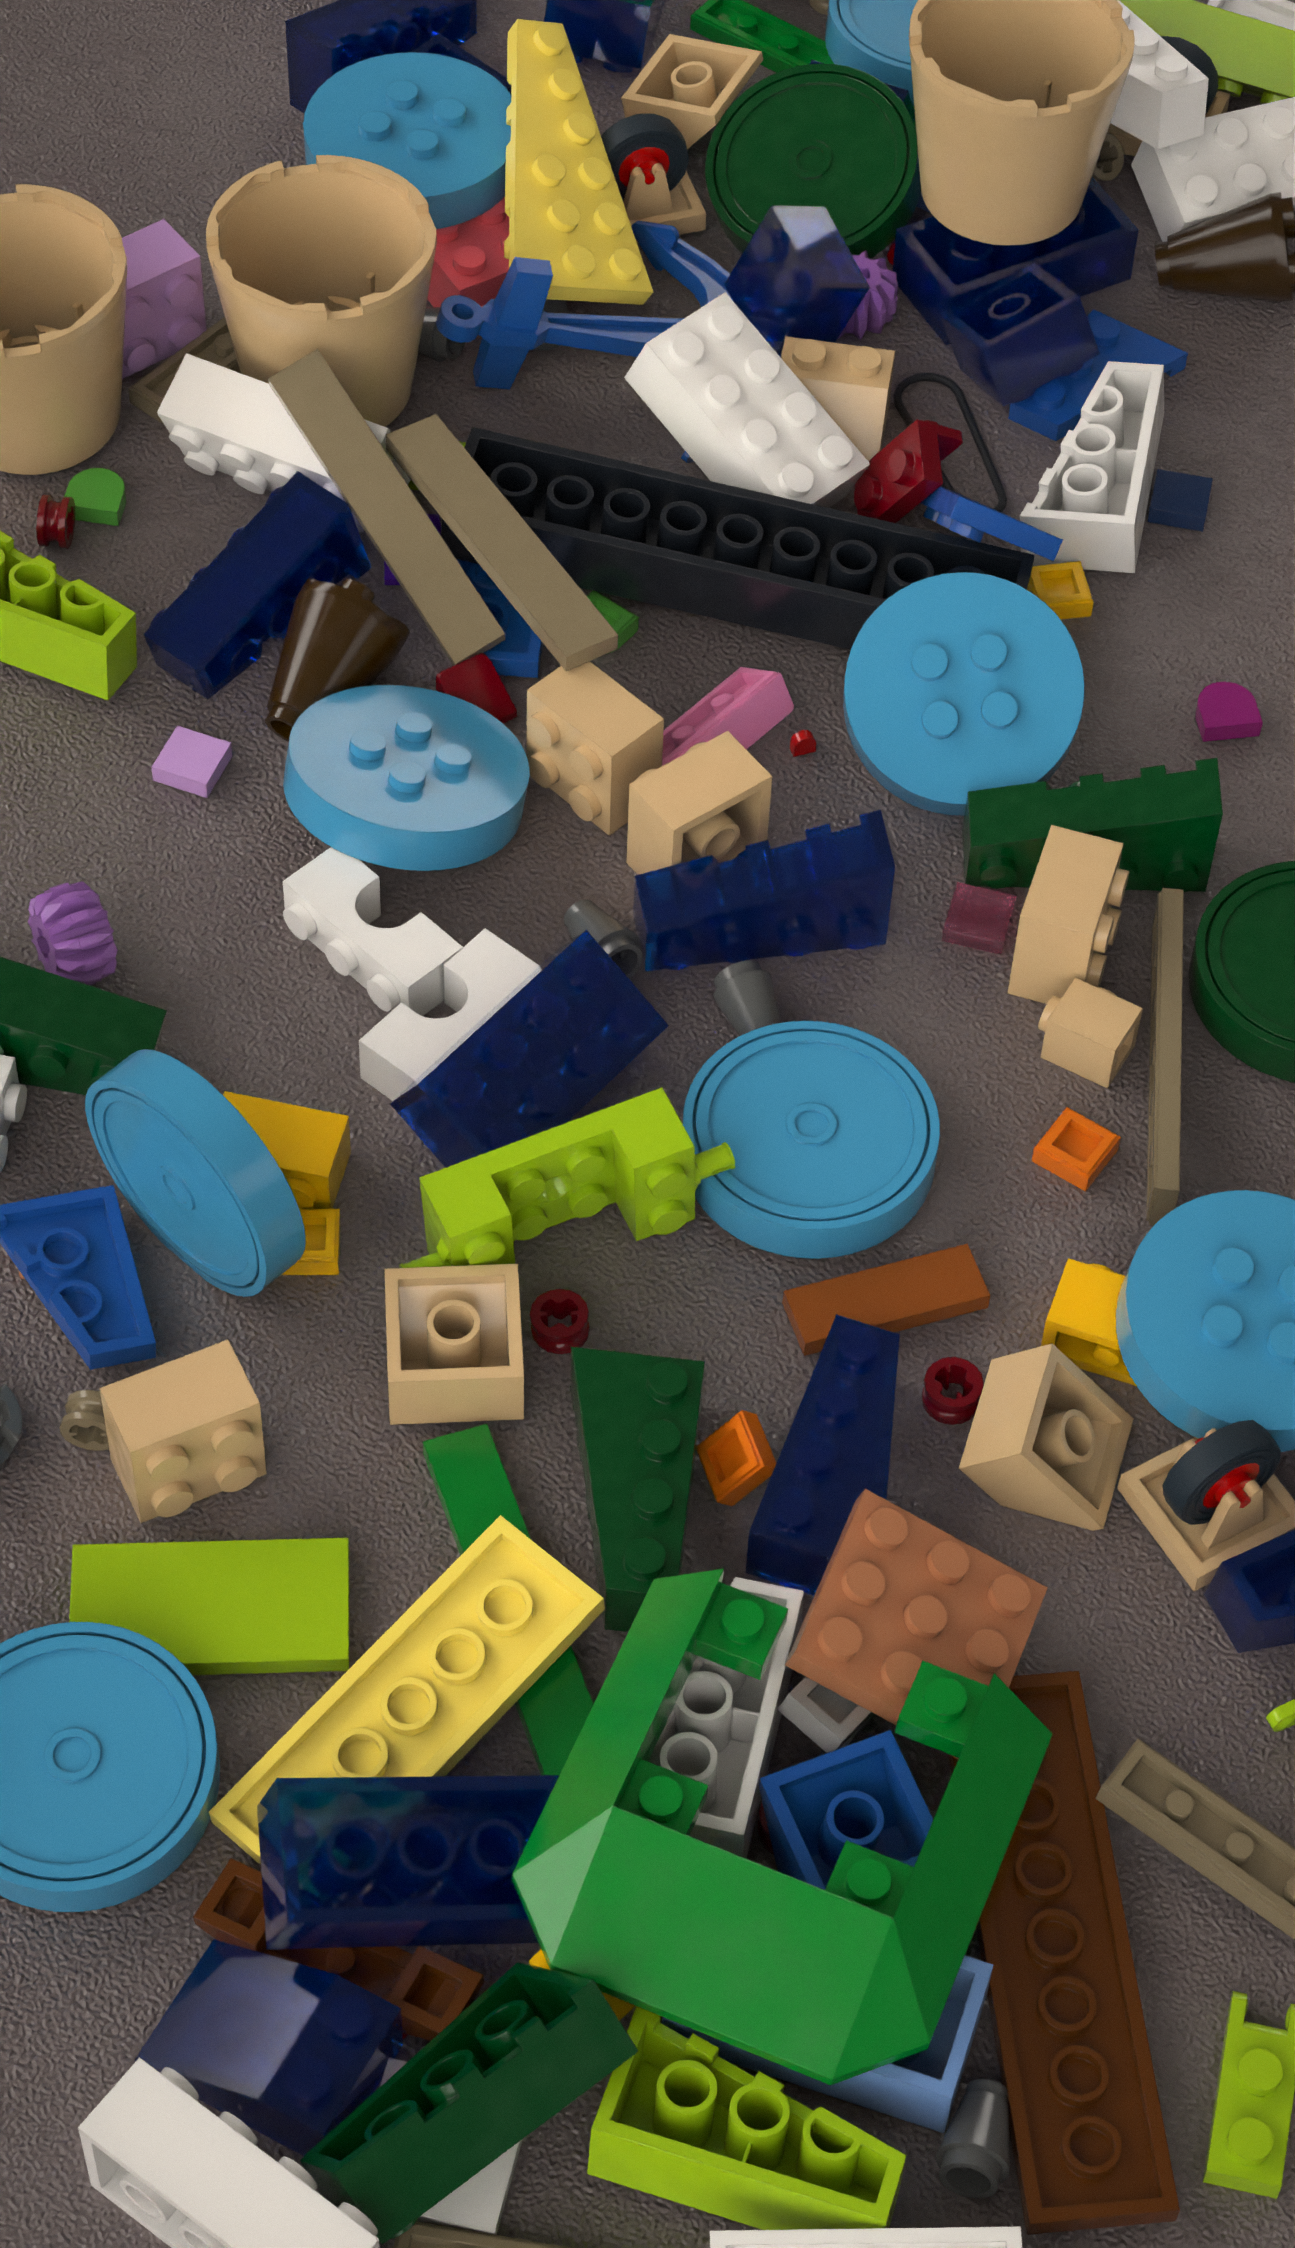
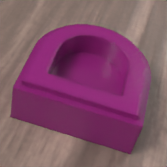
M1216 682L1206 686L1199 694L1195 719L1203 742L1260 736L1263 724L1254 696L1245 687L1232 682Z

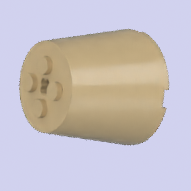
M1117 0L917 1L910 19L909 48L921 194L928 210L941 224L963 237L993 245H1024L1050 238L1073 222L1080 211L1134 53V30H1129L1122 18L1123 7Z
M316 155V164L299 165L284 168L281 160L260 167L243 176L232 184L217 200L212 208L206 227L208 258L241 374L269 384L268 378L318 349L365 420L386 427L405 408L411 395L437 245L436 227L429 214L427 200L414 185L399 174L378 164L345 156Z
M15 184L17 193L0 194V471L21 475H38L61 471L87 460L109 441L118 425L121 411L127 257L119 230L112 220L91 202L57 188Z

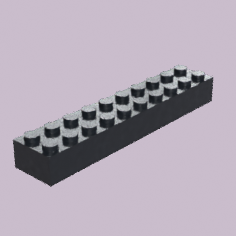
M475 427L471 428L464 447L580 588L851 650L859 631L872 613L885 600L908 585L936 575L967 572L999 577L1020 585L1027 590L1035 555ZM442 519L441 537L454 557L458 560L479 564Z

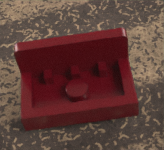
M919 419L914 421L868 461L870 463L869 467L854 484V504L857 508V514L893 523L898 522L943 484L941 461L963 444L962 432L939 425L935 421Z

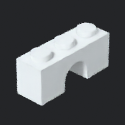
M330 847L283 880L285 907L283 917L291 932L301 940H310L325 953L329 963L338 973L344 976L349 974L366 988L369 996L380 1009L386 1012L392 1011L402 1002L414 1012L424 1016L444 1001V964L458 953L463 946L422 912L405 924L394 928H378L369 925L381 916L379 876L359 859Z
M486 928L483 929L444 964V1003L457 1013L445 1018H428L419 1015L401 1002L359 1040L361 1079L418 1118L434 1102L441 1103L445 1101L455 1090L459 1079L476 1064L483 1065L488 1062L496 1053L501 1041L518 1026H527L536 1017L543 1002L541 996L542 967Z

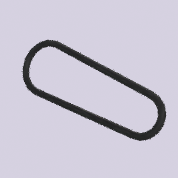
M917 373L906 377L897 385L893 398L895 407L907 427L914 421L905 408L901 396L909 385L919 381H933L945 385L955 394L998 495V504L993 509L1002 512L1007 503L1006 493L963 391L953 380L940 374ZM942 471V487L954 491L950 482L948 481L947 477Z

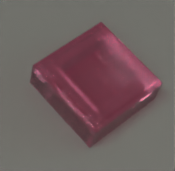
M957 882L944 924L942 941L1001 955L1015 909L1016 895Z

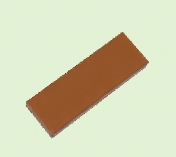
M963 1244L783 1291L782 1304L802 1353L806 1356L986 1309L989 1307L990 1293L968 1244Z

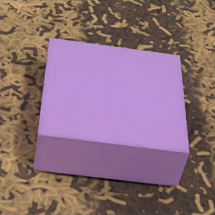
M177 725L152 765L153 781L208 798L232 758L231 742Z

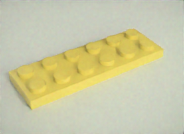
M500 1515L208 1812L211 1822L277 1880L293 1886L295 1896L303 1903L318 1910L605 1610L604 1598Z

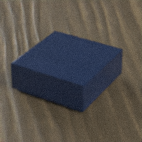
M1157 469L1147 522L1203 532L1213 478Z

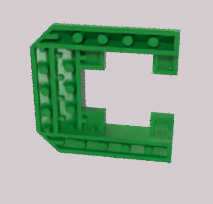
M724 1568L654 1579L512 1874L513 1884L550 1970L592 1979L603 1993L830 2086L927 2050L1053 1733L995 1673L988 1686L922 1661L898 1717L895 1733L959 1759L916 1863L913 1867L846 1840L826 1889L823 1890L691 1837L690 1834L707 1798L708 1785L648 1762L697 1656L761 1680L785 1627L789 1608L722 1583Z

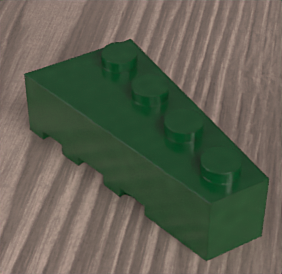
M1218 758L1196 760V770L1166 774L1165 765L1140 768V778L1104 782L1103 773L1079 776V781L1072 783L1066 788L1052 789L1046 781L968 791L962 829L965 886L995 889L1005 887L1030 888L1050 827L1054 825L1124 843L1119 869L1129 871L1125 891H1162V888L1181 889L1184 892H1206L1223 816Z
M0 957V1055L15 1057L19 1084L86 1095L89 1087L132 1053L143 1049L155 1050L167 1010Z
M571 1347L570 1392L575 1412L580 1461H582L586 1504L592 1530L599 1594L604 1598L605 1610L602 1612L605 1630L629 1632L653 1580L681 1575L702 1407L705 1361Z
M517 1962L299 2161L316 2181L317 2188L325 2199L337 2208L342 2202H346L364 2213L377 2228L378 2234L375 2237L379 2239V2244L383 2245L388 2240L394 2239L408 2231L422 2214L639 2051L594 1980Z

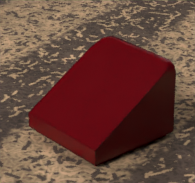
M485 653L475 655L437 674L436 691L465 700L488 712L502 723L517 717V710L495 667Z

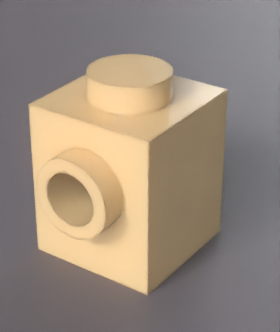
M1075 977L1062 998L1055 995L1050 998L1040 1017L1038 1029L1045 1032L1041 1058L1108 1089L1135 1047L1143 1008L1117 997L1106 988L1093 986Z

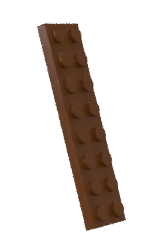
M1079 1671L1013 1676L1009 1689L1053 1734L976 1928L981 1959L994 1965L987 1996L1001 2081L1007 2090L1010 2136L1026 2234L1176 2221L1180 2208L1105 1806L1095 1799L1101 1785ZM948 1754L952 1775L958 1759Z

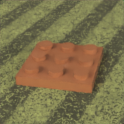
M865 1489L853 1505L785 1662V1666L897 1725L898 1717L922 1661L988 1686L995 1673L1009 1688L1048 1587Z

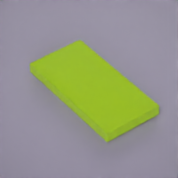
M312 1538L73 1544L69 1622L110 1624L139 1633L172 1653L192 1675L348 1671L349 1539Z

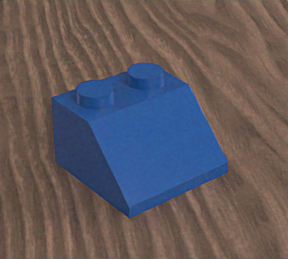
M891 1730L761 1777L758 1782L778 1872L823 1890L826 1889L846 1840L914 1867L933 1822L929 1809Z

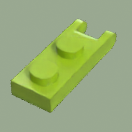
M1232 1991L1203 2183L1277 2199L1282 2187L1295 2092V2004L1291 2003L1287 2010L1285 2030L1244 2021L1248 2009L1247 1994Z

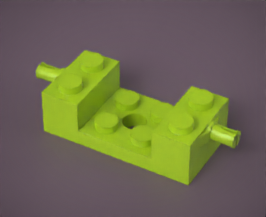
M661 1087L419 1177L429 1255L405 1264H399V1268L515 1264V1240H529L541 1234L546 1228L576 1217L586 1218L593 1216L605 1206L615 1202L636 1242L655 1234L667 1235L673 1233L685 1223L695 1220V1191L701 1180L735 1168L733 1153L729 1145L723 1142L719 1146L695 1154L693 1142Z

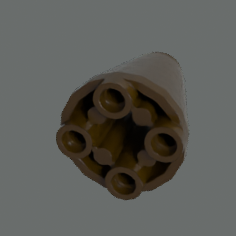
M1281 192L1270 193L1167 236V242L1155 243L1159 286L1173 285V289L1179 291L1284 302L1293 300V293L1295 292V252L1289 253L1287 240L1295 238V207L1292 197L1282 198Z
M307 579L296 597L267 703L269 714L265 719L268 728L282 739L289 742L290 733L296 720L315 702L343 690L368 686L395 660L410 635V631L405 624L394 617L388 616L372 603L375 598L374 593L364 584L353 579H344L341 586L316 579Z

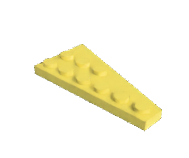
M517 19L508 31L507 82L512 87L511 103L506 109V124L511 126V141L506 146L505 213L509 216V236L504 241V258L509 259V268L514 257L549 260L553 278L546 299L643 305L652 295L653 289L563 23Z

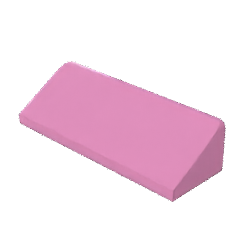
M745 667L737 669L664 730L662 766L684 755L695 744L708 742L726 731H729L746 750L794 709L793 701L782 674L775 671Z

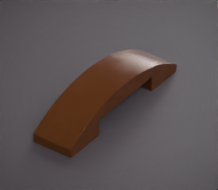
M232 1858L193 1916L195 1924L213 1938L284 1982L354 2016L394 2031L427 2040H432L469 2007L485 1982L483 1974L420 1945L415 1953L411 1954L296 1900L293 1886Z

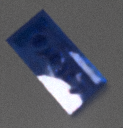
M1091 177L1082 206L1076 218L1068 227L1050 238L1024 245L987 244L971 240L951 231L932 216L896 229L892 271L896 273V281L901 291L944 344L949 345L1131 279L1139 229L1098 182Z
M585 930L556 950L389 1104L446 1168L567 1123L669 1025L592 935Z
M560 1775L276 1778L257 1805L267 1949L539 1943L513 1884L512 1874Z

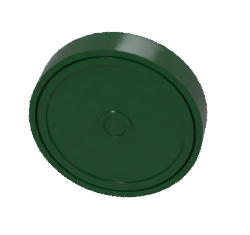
M823 63L807 64L785 69L764 78L747 89L730 105L719 120L708 145L705 164L706 185L721 228L735 248L745 257L766 269L782 274L809 277L812 267L819 266L824 255L840 258L845 249L851 255L858 256L867 250L868 257L871 259L894 241L912 217L921 194L917 135L907 108L896 93L885 83L864 71L848 66Z
M1287 861L1263 866L1245 873L1226 885L1212 899L1202 915L1198 926L1190 961L1189 987L1192 1001L1202 1023L1223 1048L1240 1061L1262 1073L1294 1083L1295 861Z

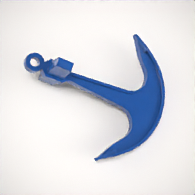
M640 220L632 224L631 227L636 240L656 270L662 271L665 269L689 289L700 303V308L726 292L775 350L771 332L763 314L747 291L728 271L713 259L680 239L679 232L674 226ZM514 257L495 299H491L481 307L476 301L465 296L454 295L447 297L440 306L436 318V326L444 337L459 343L475 340L478 335L481 336L482 340L473 369L475 386L510 390L529 349L533 350L543 343L638 357L647 342L684 318L547 313L543 309L553 278L550 261ZM685 451L681 459L686 463L694 462Z

